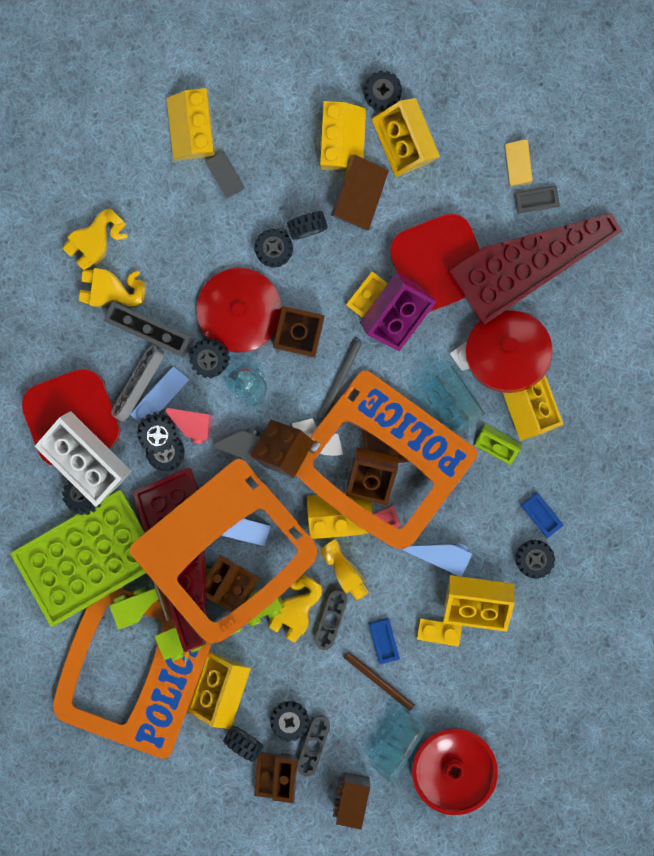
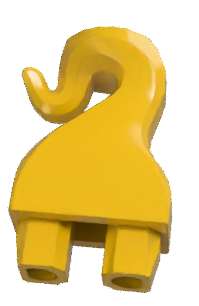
M111 208L102 210L90 226L73 231L67 236L69 240L62 247L70 257L78 250L84 254L76 262L83 270H88L94 264L97 266L105 257L108 248V223H113L110 229V235L113 239L123 240L128 238L127 234H119L127 224Z
M98 268L83 270L82 282L92 283L91 291L80 290L79 301L97 308H104L110 305L112 301L127 307H138L144 302L146 283L135 279L139 276L140 271L129 274L127 284L135 289L134 293L130 295L121 281L110 271Z
M336 539L319 550L324 561L328 565H333L336 577L346 594L351 592L355 600L358 601L370 593L364 585L366 579L343 555Z
M305 574L293 583L290 588L294 591H299L306 586L309 589V593L283 599L285 607L280 609L281 614L272 617L268 625L275 632L279 631L283 623L289 626L290 629L285 637L294 643L301 634L304 635L309 624V610L320 599L323 589L322 584Z

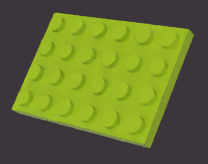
M122 490L105 498L100 503V508H95L97 511L94 513L90 511L89 515L77 514L10 553L51 628L146 574L130 553L131 545L145 534V530Z

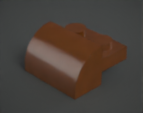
M219 555L206 578V598L232 613L248 600L260 578L236 562Z
M261 752L256 762L254 796L272 798V801L294 803L298 757L288 753Z

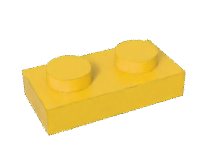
M371 272L346 306L363 318L388 283L374 272Z
M420 618L417 640L459 647L462 626Z

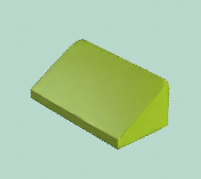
M485 423L474 446L511 465L521 450L522 443Z

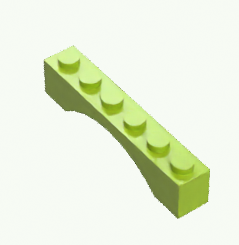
M205 565V578H207L212 567L207 568ZM144 587L133 591L134 595L126 598L125 595L113 599L114 603L109 606L118 630L140 621L147 609L158 600L155 588L146 591Z
M258 590V591H256V592H253V593L251 594L250 598H251L252 596H254V595H255L257 592H259L260 590ZM278 597L247 624L252 627L261 623L260 618L266 615L270 619L281 614L280 609L285 607L281 597ZM176 627L154 636L164 660L171 658L173 662L184 657ZM240 628L238 631H236V632L233 633L232 635H234V634H236V633L242 631V629ZM203 646L191 650V653L202 649Z

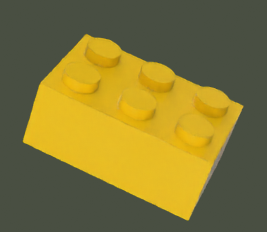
M450 575L444 603L443 623L507 632L515 603L514 584Z

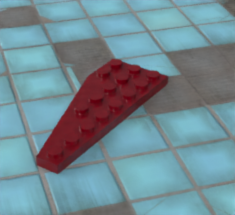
M610 213L483 247L448 270L481 324L485 325L621 233L622 230Z
M188 467L132 492L145 533L198 490L191 468ZM204 550L182 571L177 581L206 615ZM166 597L183 652H189L206 645V641L196 633Z

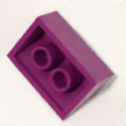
M396 272L362 318L360 324L368 336L400 352L437 301L413 280Z

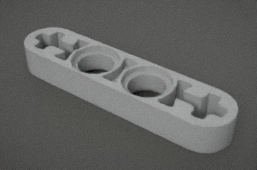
M152 345L146 350L113 406L111 415L119 421H125L130 416L161 363L164 351L157 346Z

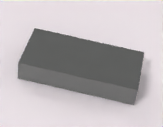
M224 151L205 161L226 199L245 189Z
M557 185L514 193L518 214L560 207Z

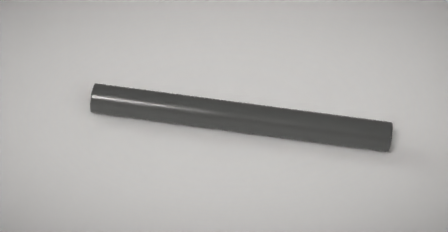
M354 340L318 417L324 419L330 412L362 343Z

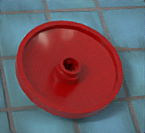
M231 268L213 276L203 287L197 302V318L204 335L208 339L220 340L221 344L224 343L226 345V350L228 349L230 352L235 353L253 351L266 344L277 331L282 311L280 297L274 285L264 275L247 268Z
M505 310L485 325H482L479 321L474 326L466 343L467 364L472 375L483 386L502 393L521 392L536 385L547 373L552 360V341L547 329L535 317L521 311Z
M446 728L434 732L420 744L412 762V779L418 795L430 808L442 814L464 815L477 810L491 797L497 784L498 766L492 749L482 737L467 729Z

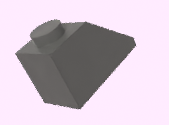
M249 428L247 431L241 430L214 443L213 448L254 462L255 460L250 455L260 439V432Z

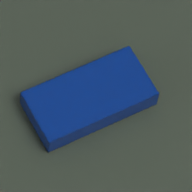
M537 492L520 505L546 538H549L564 526Z
M389 618L368 623L379 664L399 660L400 657Z

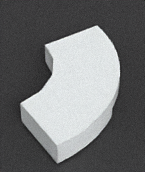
M313 418L292 423L294 428L302 430L309 437L318 428ZM334 434L320 454L330 456L343 455L338 434ZM314 441L310 449L316 451L320 444Z

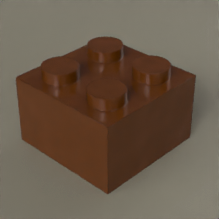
M283 306L273 348L315 359L325 315Z
M270 419L250 456L263 467L294 478L314 441L302 430Z
M357 447L347 482L346 496L388 505L398 471V456Z
M345 772L343 778L339 777L337 795L340 797L339 799L335 798L333 817H336V825L362 830L370 792V778Z

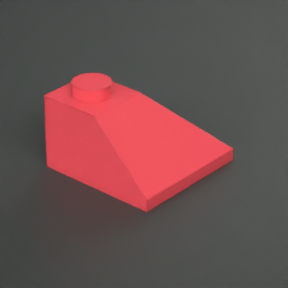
M171 408L166 409V413L186 437L191 438V442L203 444L204 440L209 441L213 415Z

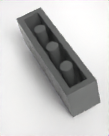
M113 301L104 318L105 322L183 358L193 340L188 335Z

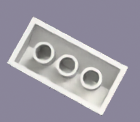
M71 411L59 417L35 445L95 507L109 496L132 472Z

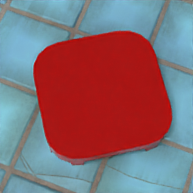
M451 213L439 216L396 235L391 244L390 257L396 272L413 280L436 299V304L430 310V312L465 299L448 270L480 250L468 221L460 215Z
M79 369L30 388L23 396L22 410L34 444L36 445L59 417L71 411L109 449L115 446L120 436L121 426L118 419L111 415L113 405L102 377L94 371ZM37 449V452H38V454L40 455V457L42 458V460L45 461L46 463H48L49 465H53V464Z

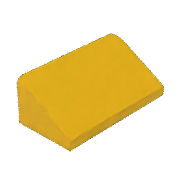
M528 139L505 144L510 186L531 184L533 179Z

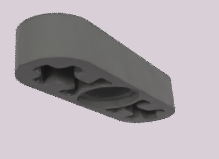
M334 590L328 597L315 636V644L321 650H328L334 644L347 604V595L342 590ZM337 594H341V599L344 600L343 603L339 602L337 607L338 610L341 609L340 614L335 610H328L329 606L333 608L334 600H332V597H336ZM328 614L336 615L338 620L335 625L330 626L326 624L325 617ZM322 626L329 630H335L333 634L329 631L328 639L331 641L326 643L325 646L321 645V640H318L319 637H323L325 634V630H321Z
M323 715L313 718L298 760L297 769L303 776H311L315 773L330 730V721ZM320 720H323L324 725L327 726L326 729L322 728L320 736H324L323 739L316 735H311V732L316 734L317 726L315 723H319ZM317 740L320 748L317 751L309 750V741ZM305 752L310 756H317L316 759L311 758L310 765L313 768H308L307 771H304V766L301 765V763H306L308 758L307 755L304 756Z

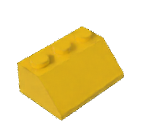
M207 88L185 90L167 97L173 161L214 157V139Z
M416 98L401 100L371 119L395 177L423 167L440 157Z
M324 101L321 170L346 171L351 155L355 154L361 158L364 157L366 108L346 102Z
M546 375L536 385L527 390L516 393H503L520 441L564 425Z
M318 495L307 496L309 531L312 539L370 534L343 516ZM349 497L372 513L370 501Z
M209 652L187 712L211 727L231 729L251 668L238 661Z

